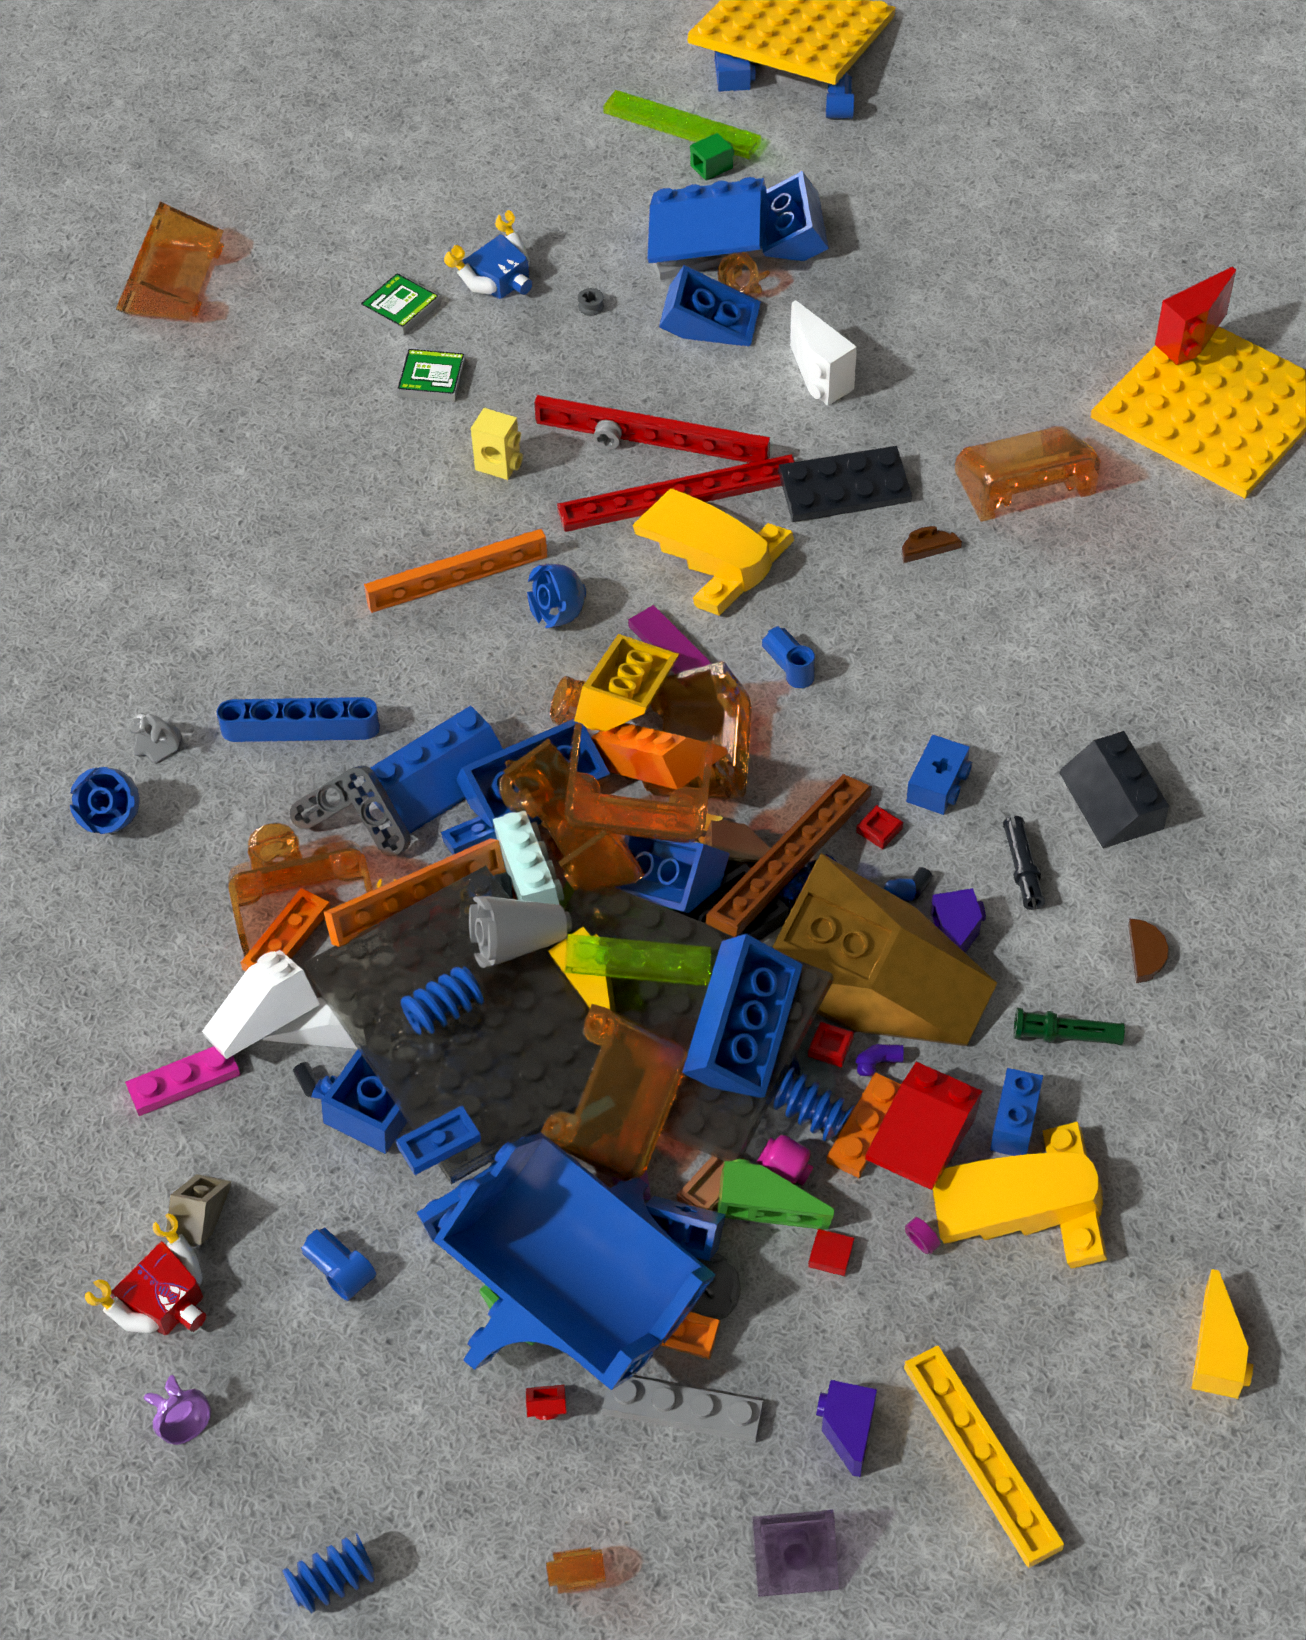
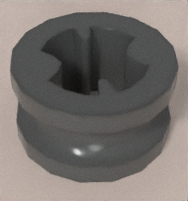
M595 288L582 290L578 294L579 311L588 316L601 313L604 309L603 293Z

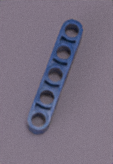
M365 697L231 699L222 702L216 711L222 736L224 739L232 742L366 740L375 737L380 730L376 703L372 699Z

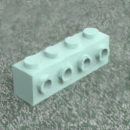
M526 811L512 812L503 817L493 819L504 865L508 875L511 877V884L517 900L559 905V901L564 900L560 880H556L552 860L548 858L544 841H541L537 823H530Z

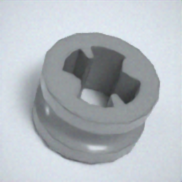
M602 420L596 425L593 441L600 448L615 449L619 445L622 429L616 422Z

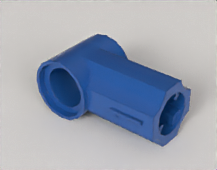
M847 73L835 85L828 83L826 118L853 119L854 94L852 93V76Z
M777 626L770 629L768 634L762 639V647L784 670L786 681L789 685L795 688L809 687L814 681L815 654L813 650L807 646L800 645L785 628Z
M325 1227L320 1230H314L301 1247L302 1254L326 1276L333 1290L345 1301H349L377 1275L371 1263L360 1252L356 1250L351 1252Z

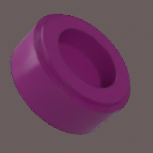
M914 1217L905 1225L907 1236L923 1253L930 1255L941 1245L935 1232L919 1217Z

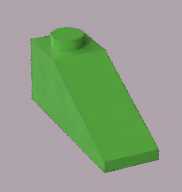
M744 1159L724 1162L720 1176L718 1213L726 1214L725 1218L812 1229H829L834 1216V1208L762 1165L752 1164V1162Z

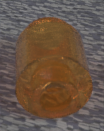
M590 1546L553 1552L554 1561L546 1562L549 1587L557 1586L558 1594L597 1588L596 1584L606 1582L602 1549L591 1550Z

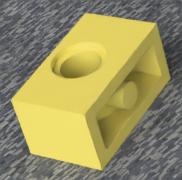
M483 408L471 427L475 470L508 480L513 471H517L520 468L523 454L520 453L521 432L518 431L517 417Z

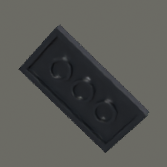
M897 446L780 464L778 467V474L792 522L909 503L912 500V493Z

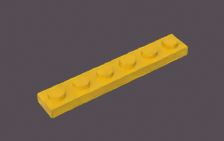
M939 1345L905 1361L904 1369L1026 1566L1030 1568L1062 1551L1064 1547L1063 1541Z

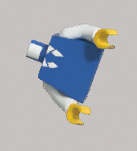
M507 210L505 213L508 223L503 222L500 215H498L495 221L496 228L505 232L507 236L498 235L463 261L465 252L459 245H454L451 252L448 251L444 257V262L447 266L451 268L457 267L458 275L472 292L490 294L501 299L513 290L525 295L532 288V280L529 279L528 268L530 259L518 231L514 232L512 228L515 216L510 210Z

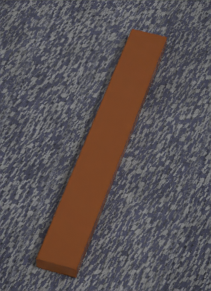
M842 774L707 913L706 924L733 937H737L871 796L872 786Z

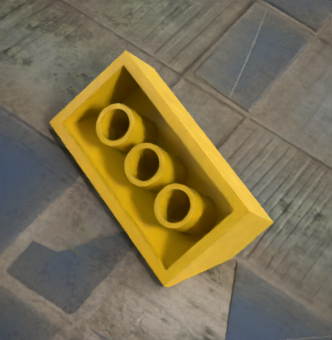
M618 634L583 685L574 721L583 724L588 729L606 732L645 714L678 660L679 654Z

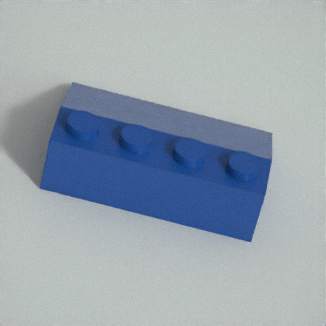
M746 177L736 182L717 181L712 185L705 186L692 184L682 189L672 190L671 188H663L654 192L649 211L648 263L761 250L770 211L764 178Z

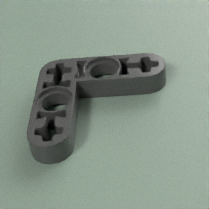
M360 765L347 770L297 800L291 806L290 818L292 823L300 829H309L353 804L375 844L383 854L396 856L408 849L411 837L409 831L375 772L368 766ZM363 776L366 781L362 786L356 787L354 781L357 780V777ZM329 788L337 790L340 794L338 806H332L327 802L326 792ZM369 792H374V796L363 801L362 796L367 795ZM372 802H378L383 806L384 816L381 820H377L370 815L369 806ZM318 804L319 810L310 814L308 818L304 819L301 813L305 809ZM390 820L392 825L387 826L385 829L382 830L379 829L378 826H381ZM397 834L399 841L390 846L388 839Z

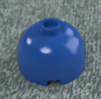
M544 564L533 568L528 578V582L533 581V591L527 592L531 613L537 622L540 623L543 618L547 624L545 628H554L568 624L576 619L582 611L586 597V588L577 573L570 567L561 564ZM558 608L559 613L557 615L549 614L550 609Z
M110 767L88 769L78 776L71 787L70 794H73V805H70L71 813L76 822L89 832L100 834L118 832L131 824L138 813L140 804L138 788L133 779L121 770Z

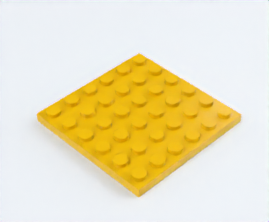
M720 0L688 33L687 43L835 85L894 18L896 7L887 5L883 1Z
M1219 326L1201 354L1179 365H1176L1155 345L1092 409L1091 418L1245 499L1306 433V369Z

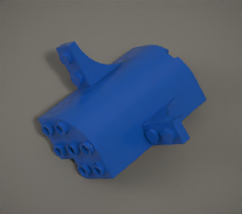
M541 1132L529 1137L523 1136L518 1141L512 1143L507 1142L497 1152L494 1158L497 1164L491 1173L487 1172L477 1179L471 1178L464 1184L458 1193L461 1200L455 1209H450L441 1218L438 1224L441 1230L433 1240L500 1296L488 1312V1316L491 1319L485 1328L480 1327L468 1341L467 1345L471 1348L463 1361L475 1370L490 1362L506 1345L518 1342L542 1343L568 1354L605 1386L613 1390L634 1376L652 1358V1354L662 1342L664 1344L690 1313L716 1274L675 1242L654 1220L643 1199V1194L649 1185L638 1176L626 1182L621 1180L614 1187L610 1188Z

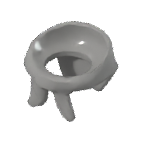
M138 713L134 718V727L131 729V733L136 734L133 752L135 756L145 755L152 763L157 764L177 751L182 737L181 731L177 727L153 714Z

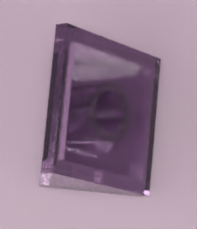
M834 1510L752 1517V1546L758 1597L839 1590Z

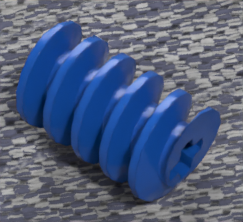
M454 967L450 971V976L442 974L438 978V984L434 981L428 982L426 984V991L418 988L413 992V998L407 995L401 999V1006L412 1028L417 1034L421 1035V1028L423 1027L429 1033H435L433 1024L435 1020L443 1027L447 1026L448 1023L445 1015L447 1013L456 1020L459 1019L458 1007L460 1005L467 1012L472 1011L470 1002L472 998L480 1005L484 1004L485 1001L481 988L470 970L466 967H463V969Z
M793 1066L774 1095L773 1108L779 1110L787 1104L786 1117L791 1118L799 1112L798 1125L803 1126L811 1120L810 1132L815 1134L824 1128L822 1140L828 1142L842 1129L855 1105L843 1111L844 1098L840 1097L834 1103H831L832 1091L830 1089L822 1095H818L819 1082L816 1081L807 1088L805 1086L807 1075L804 1073L796 1080L793 1079L795 1069Z
M357 1533V1545H354L347 1537L341 1540L342 1553L332 1545L328 1546L326 1561L318 1553L312 1554V1568L307 1566L302 1560L297 1562V1576L288 1568L282 1570L299 1609L303 1605L310 1613L315 1612V1598L317 1597L326 1606L329 1605L330 1590H333L340 1598L344 1597V1583L346 1582L355 1590L360 1589L359 1575L361 1574L370 1583L375 1581L373 1566Z

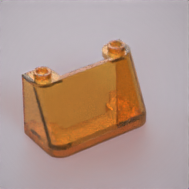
M160 202L115 310L127 315L186 321L189 320L190 316L196 318L202 305V301L198 300L199 291L213 257L219 259L223 250L224 243L220 242L224 230Z
M1054 426L1048 429L966 447L957 456L954 471L980 522L995 519L994 510L1002 503L1005 507L1010 506L1013 494L1064 482L1068 491L1074 490L1075 487L1081 497L1094 495L1096 493L1101 462L1095 449L1067 427Z
M724 661L667 676L651 702L653 711L658 713L663 719L662 731L726 747L728 754L679 790L642 781L645 789L654 796L726 800L744 797L747 785L752 715L751 701L747 691Z
M592 1004L585 1020L584 1034L588 1040L601 1046V1049L575 1114L572 1115L566 1112L552 1114L544 1123L541 1133L583 1167L628 1181L635 1177L640 1178L643 1176L648 1167L683 1077L682 1071L688 1054L682 1045L608 1008Z

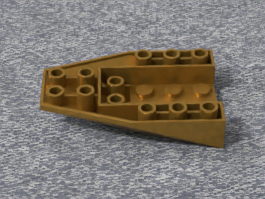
M822 853L772 947L803 964L792 1002L855 1032L967 1046L997 986V982L917 908Z

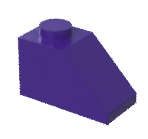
M973 888L934 894L932 897L930 913L934 925L966 953L980 933L981 921L986 920L983 902L977 901Z
M830 1380L828 1394L820 1392L816 1416L823 1417L822 1432L852 1476L861 1477L877 1389Z

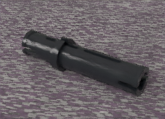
M1014 816L1016 828H1014L1011 817H1008L1003 822V828L1016 870L1013 874L1016 885L1020 886L1023 906L1028 910H1034L1032 897H1034L1037 909L1041 908L1046 901L1039 882L1041 872L1034 863L1025 821L1021 816Z

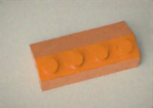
M623 723L606 732L600 730L591 737L609 772L676 790L681 789L728 754L726 747L628 723Z

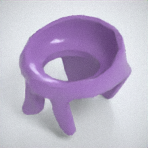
M170 1375L165 1385L169 1395L168 1399H164L158 1394L147 1393L144 1395V1400L157 1407V1413L153 1419V1429L156 1435L169 1444L179 1445L192 1440L205 1429L210 1419L211 1408L207 1397L200 1390H182L175 1376Z

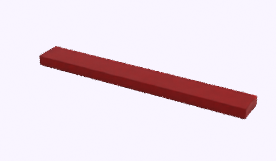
M537 395L534 401L536 423L594 434L598 422L611 420L620 425L622 429L620 439L747 463L770 458V437L541 395Z
M790 454L558 503L557 511L564 531L568 532L642 516L670 488L703 502L782 486L778 467L780 464L792 463L795 460L793 455Z

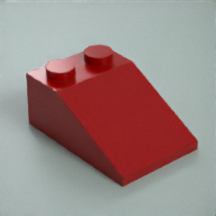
M1233 266L1162 301L1155 345L1176 365L1194 359L1201 354L1227 315L1236 269Z
M916 1061L898 1089L866 1152L865 1160L932 1190L974 1123L983 1091Z

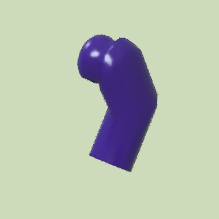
M872 1045L857 1055L855 1063H858L857 1073L860 1076H873L876 1072L875 1067L877 1063H903V1045Z

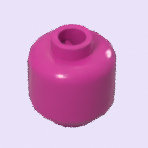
M780 1135L776 1140L770 1137L756 1161L759 1165L766 1167L794 1185L797 1182L803 1186L813 1170V1166L808 1164L810 1150L787 1135Z

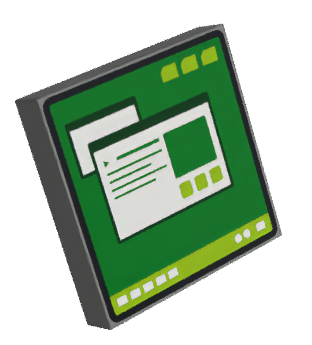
M395 273L363 300L359 306L360 312L405 335L441 304V297L407 277Z
M408 348L397 386V396L456 402L466 364V353Z

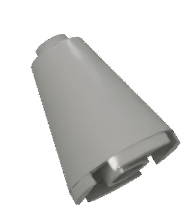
M475 896L473 900L477 904H470L471 943L478 942L480 953H474V956L479 966L483 968L493 967L566 939L567 933L571 932L572 922L568 911L565 912L561 905L490 896Z

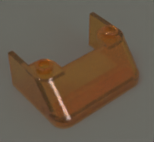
M575 723L570 747L564 809L565 818L572 827L581 830L691 843L701 837L706 824L714 741L707 740L702 752L697 788L686 786L677 788L670 795L668 802L600 794V785L595 777L590 774L577 772L582 724Z
M549 738L503 770L525 797L521 804L532 819L538 816L544 822L562 852L564 858L558 863L565 871L564 876L575 891L581 888L584 892L633 884L645 876L644 871L591 787Z
M343 840L234 866L228 874V889L244 957L250 951L241 907L257 902L263 895L334 879L345 882L362 879L365 894L372 891L373 887L361 847L354 841Z

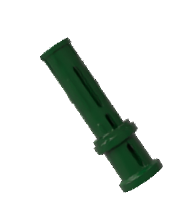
M1016 1008L1014 1039L1020 1040L1022 1036L1043 1038L1044 1042L1050 1043L1055 1038L1123 1045L1124 1023L1057 1017V1013H1053V1011L1041 1014L1024 1012L1023 1008Z

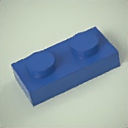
M460 1106L396 1139V1143L413 1174L417 1175L480 1142L481 1135L464 1107Z

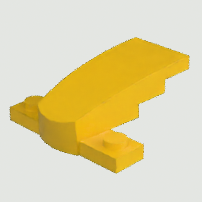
M671 488L633 524L636 535L659 542L662 552L686 559L688 568L714 576L693 597L695 607L718 616L743 592L760 583L769 573L772 563L795 541L791 530L767 523L756 533L722 510Z
M1078 1121L1043 1130L1046 1153L994 1158L945 1168L933 1188L939 1234L943 1243L948 1244L981 1235L984 1240H989L1019 1230L1023 1235H1029L1060 1224L1066 1260L1070 1268L1107 1260L1099 1219L1103 1207V1190L1094 1164L1087 1157L1082 1128Z

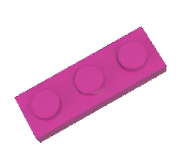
M213 1046L128 1080L125 1083L138 1116H141L240 1076V1072L233 1056L226 1059Z

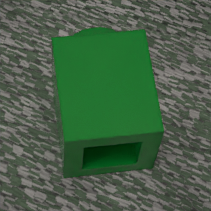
M715 133L690 145V166L704 180L707 181L733 169L734 148L720 134Z

